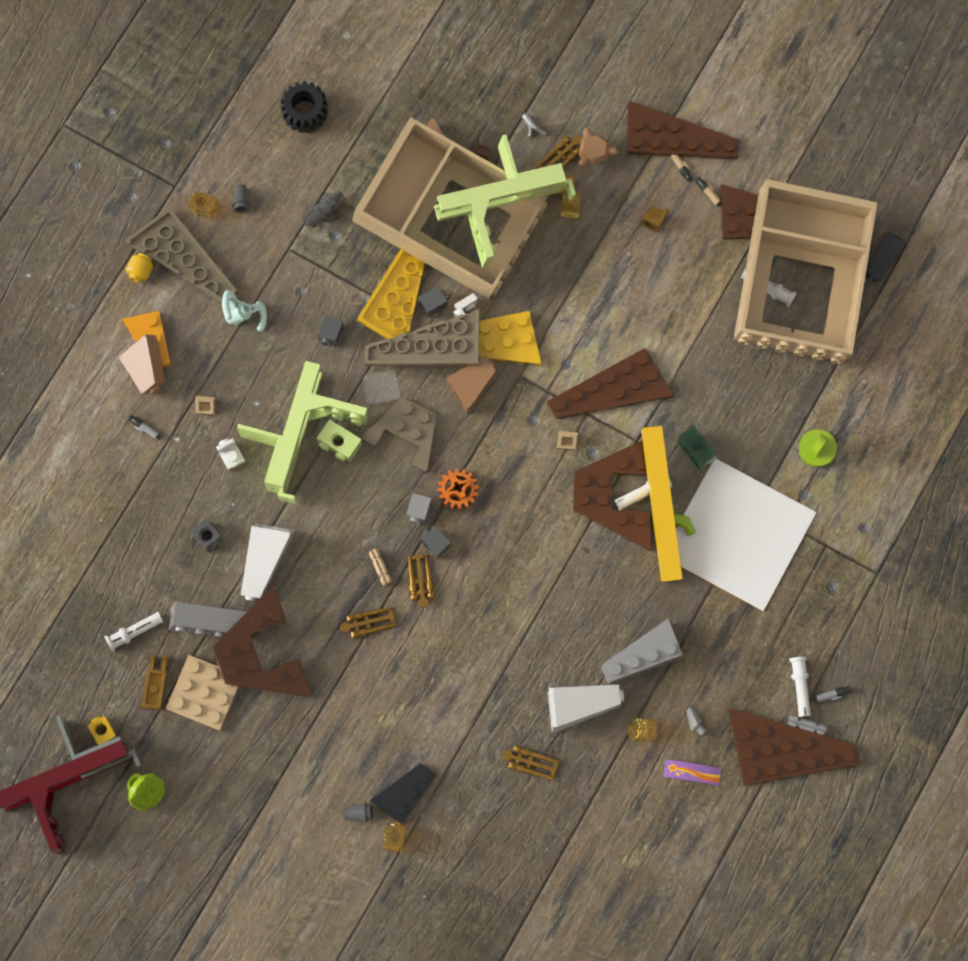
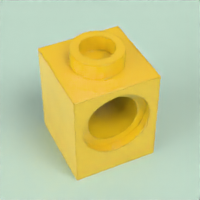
M97 716L90 721L91 724L87 725L97 745L117 738L114 729L105 716ZM101 726L107 727L104 735H98L97 733L98 728Z

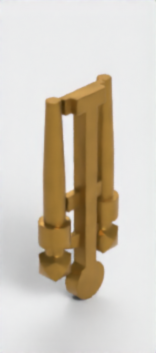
M565 136L563 141L558 142L556 147L536 167L542 168L543 166L541 165L555 153L558 155L545 167L554 165L560 158L564 160L561 162L562 167L573 161L576 155H579L580 148L576 147L574 151L572 148L575 145H580L581 136H574L573 142L569 145L570 138ZM568 151H571V153H570L569 155H567V158H566L565 154H566Z
M428 554L409 556L411 601H417V594H420L421 598L418 604L421 608H426L428 600L424 594L427 593L428 599H434L435 597ZM420 559H425L426 579H422ZM412 560L417 561L418 580L414 578ZM423 583H427L426 590L423 588ZM415 584H419V591H417V586Z
M387 607L363 613L358 612L355 615H347L346 620L348 622H353L354 620V623L348 624L344 622L341 624L340 630L343 633H347L350 629L355 628L356 631H352L350 634L351 638L354 639L358 636L362 637L369 633L395 627L396 623L392 608ZM389 612V615L368 619L369 616ZM362 618H364V620H365V621H361V622H357V621H356V620H361ZM391 620V624L370 627L372 623ZM366 625L367 629H359L360 626Z
M515 745L513 748L515 753H519L518 756L513 755L509 750L503 752L502 757L504 760H516V763L510 762L508 764L509 769H516L517 772H525L553 780L559 760L530 751L525 747L521 748L518 745ZM521 753L524 756H529V759L521 758ZM533 757L541 760L553 762L554 765L553 767H550L544 764L534 762L532 760ZM519 762L526 763L527 766L524 767V765L519 764ZM530 766L551 771V775L530 769Z

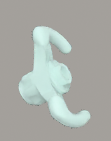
M232 290L224 292L222 307L227 323L237 325L249 319L252 313L259 311L260 322L257 330L262 332L267 323L265 305L260 301L252 305L238 300Z

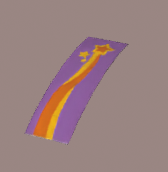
M666 759L663 777L719 786L722 768Z

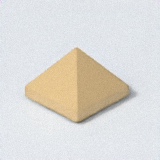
M195 397L196 413L215 415V397Z
M559 431L557 448L576 450L578 433Z

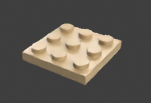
M188 655L166 710L221 731L239 686L225 685L218 666Z

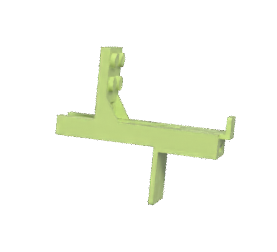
M502 135L498 145L507 180L437 196L439 204L434 205L438 221L463 215L468 216L482 268L490 266L494 254H496L495 246L489 240V236H491L490 228L484 222L486 210L560 193L562 189H566L569 200H573L576 195L572 179L566 180L561 163L517 173L507 135Z
M305 361L283 435L241 424L237 426L240 437L275 446L264 483L267 491L278 494L279 500L296 504V497L287 494V490L308 422L332 416L335 420L343 421L345 419L351 421L350 423L353 425L361 426L362 424L367 425L369 419L368 411L365 407L317 395L323 376L320 372L321 366L320 364Z

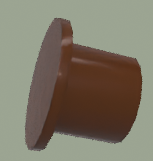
M476 140L471 152L487 160L491 148L480 145L479 140Z

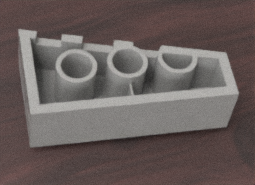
M175 602L171 608L168 631L195 633L197 635L207 634L222 638L246 612Z
M669 619L602 664L601 668L608 685L681 659L683 654Z

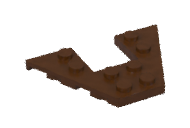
M642 440L574 472L573 511L605 526L606 529L625 537L646 550H650V511L612 510L613 475L647 476Z
M275 585L212 648L225 685L311 697L312 694L300 659L263 671L251 638V634L287 622Z

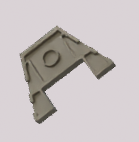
M401 398L360 439L376 448L386 431L419 447L411 466L427 473L437 414L405 398Z

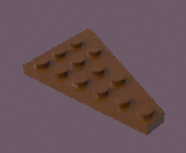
M735 709L728 710L743 786L860 765L855 744Z

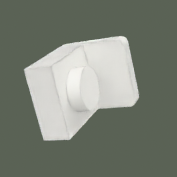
M472 293L454 304L455 311L453 314L455 317L461 314L465 315L464 312L469 313L476 308L477 297L475 294Z
M233 438L222 440L216 447L228 471L245 463V459Z

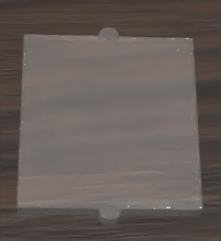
M395 369L362 375L364 383L363 392L366 394L368 406L400 400L399 383L396 379Z

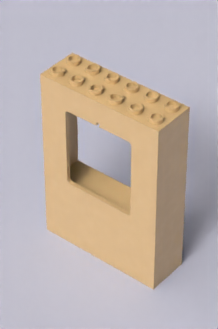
M410 117L356 207L352 221L490 299L492 294L496 296L503 283L501 279L505 280L512 267L510 263H515L521 249H523L530 236L529 233H532L539 218L542 216L548 204L545 202L548 195L498 207L510 214L511 217L497 240L500 244L496 242L494 245L496 254H494L490 266L482 268V266L477 265L423 234L421 229L434 209V205L438 202L437 196L442 195L450 181L465 189L507 180L505 171Z
M767 179L759 190L733 340H737L738 343L743 345L756 344L758 348L767 349L768 347L775 348L777 352H794L796 356L809 355L815 360H823L824 358L829 359L831 363H844L853 354L877 202ZM773 256L832 267L834 269L823 335L797 329L791 332L792 328L768 324L762 321Z

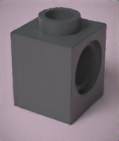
M438 286L418 296V303L428 318L447 307L448 296L443 289L440 291Z
M325 315L318 333V339L322 345L337 347L344 328L343 320Z
M206 519L191 530L192 535L207 552L213 551L220 546V541L222 540L220 534ZM206 533L213 534L212 539L209 541L203 540V536Z
M436 526L432 529L428 528L422 534L421 543L436 559L441 557L451 547V542Z

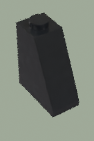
M889 232L868 263L865 276L874 282L876 279L881 281L907 242L894 233Z

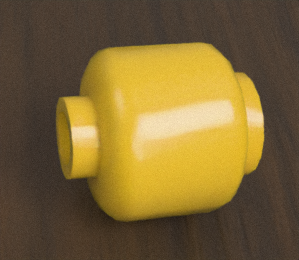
M141 253L133 255L126 267L129 279L136 283L146 281L154 268L151 262L152 259Z

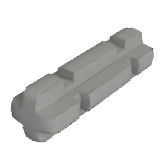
M793 715L788 720V725L821 735H824L827 726L824 724H816L814 721L803 718L798 719V717Z

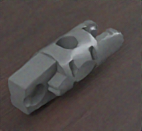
M337 190L315 205L312 211L303 219L304 224L313 226L337 210L346 200L342 192Z

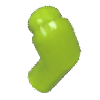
M678 513L674 514L675 526H682L687 536L696 533L689 517Z

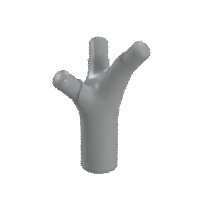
M528 113L522 115L529 129L528 137H532L533 130L543 135L547 134V132L535 124Z

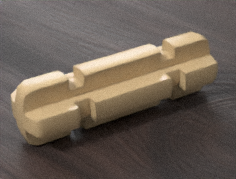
M371 550L369 556L373 560L378 576L381 577L382 585L390 584L392 579L387 574L388 570L383 559L380 558L379 550Z

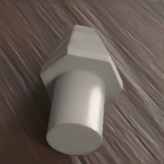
M690 706L686 711L690 730L693 731L695 729L702 736L706 730L700 724L702 720L693 707Z

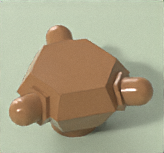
M590 128L583 130L584 137L581 139L579 149L580 160L578 165L583 168L586 165L608 160V157L618 154L617 148L611 147L610 143L598 134H592Z

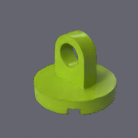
M814 429L807 432L801 438L798 450L801 459L807 465L822 467L828 465L834 459L837 452V444L830 433L821 429Z
M152 773L143 776L140 774L132 775L127 782L130 805L137 811L142 812L148 811L147 809L150 807H155L165 793L164 781L158 775Z

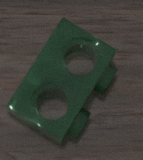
M694 425L678 436L677 443L699 471L715 461L717 454Z

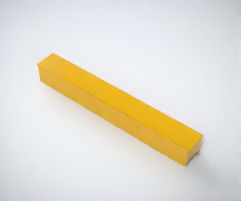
M662 426L643 428L641 433L661 581L681 580L682 572Z

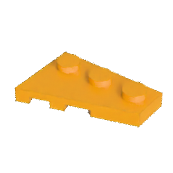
M159 311L122 319L136 342L144 335H155L158 341L162 368L171 366Z

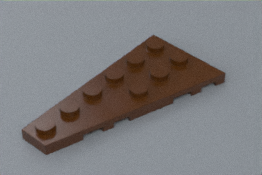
M628 101L627 154L738 159V139Z
M721 184L723 239H751L758 195Z
M644 348L547 401V405L555 418L561 419L577 416L582 413L598 412V410H609L646 401L651 402L662 398H672L674 394L648 351Z

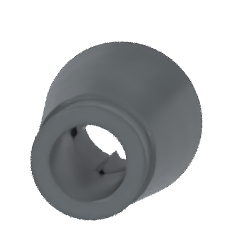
M238 184L235 186L232 207L237 213H246L251 206L246 185Z
M362 803L344 808V820L360 822L373 820L372 804Z

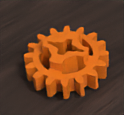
M455 468V473L448 470V476L442 475L443 481H438V485L442 488H438L437 492L441 494L439 496L440 500L445 499L444 506L451 504V510L458 506V510L461 511V506L464 505L467 509L469 502L471 504L475 503L473 497L478 498V493L474 491L479 490V486L474 485L477 483V479H471L472 473L466 475L465 469L460 473L458 468ZM450 481V488L445 491V487ZM455 487L461 488V492L455 490ZM471 488L469 496L466 497V491Z

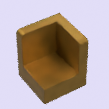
M651 206L648 213L646 212L643 216L641 225L658 233L669 214V208L666 207L663 211L655 206Z

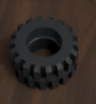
M303 81V84L296 82L294 87L290 85L288 87L289 91L285 90L283 92L284 97H281L280 104L287 126L290 125L292 130L297 128L300 133H302V130H306V133H309L310 129H313V131L317 130V126L321 127L323 121H326V114H328L327 100L324 92H321L319 86L315 87L314 83L310 82L308 85L307 81ZM302 101H309L315 105L308 113H299L294 110V107Z

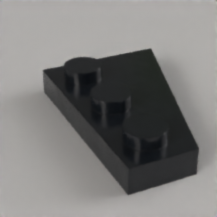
M419 764L372 798L370 802L403 824L436 777V774L422 764Z

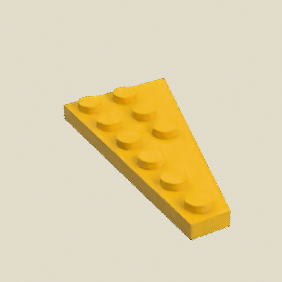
M401 249L356 321L386 339L397 337L403 333H409L424 262Z
M526 311L481 320L479 359L486 355L489 360L492 359L493 361H511L519 364L529 363L541 366L530 312Z

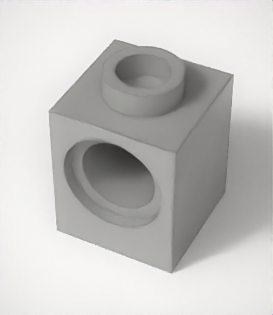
M412 493L406 514L410 523L416 525L426 523L432 503L430 497Z

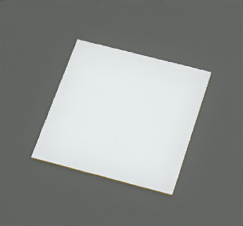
M715 458L684 513V516L690 518L696 533L687 536L682 526H677L676 528L681 567L764 611L817 512Z

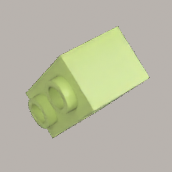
M330 419L317 437L320 448L327 452L329 450L334 452V456L343 462L345 460L351 462L362 445V439ZM337 439H342L344 441V443L341 446H335L333 444L334 441Z

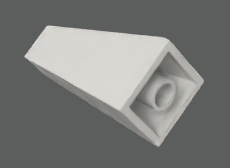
M255 524L251 527L241 595L246 596L245 599L257 601V598H261L264 595L295 530Z
M619 685L549 688L548 700L552 733L619 708L621 702L624 701L623 690H619Z

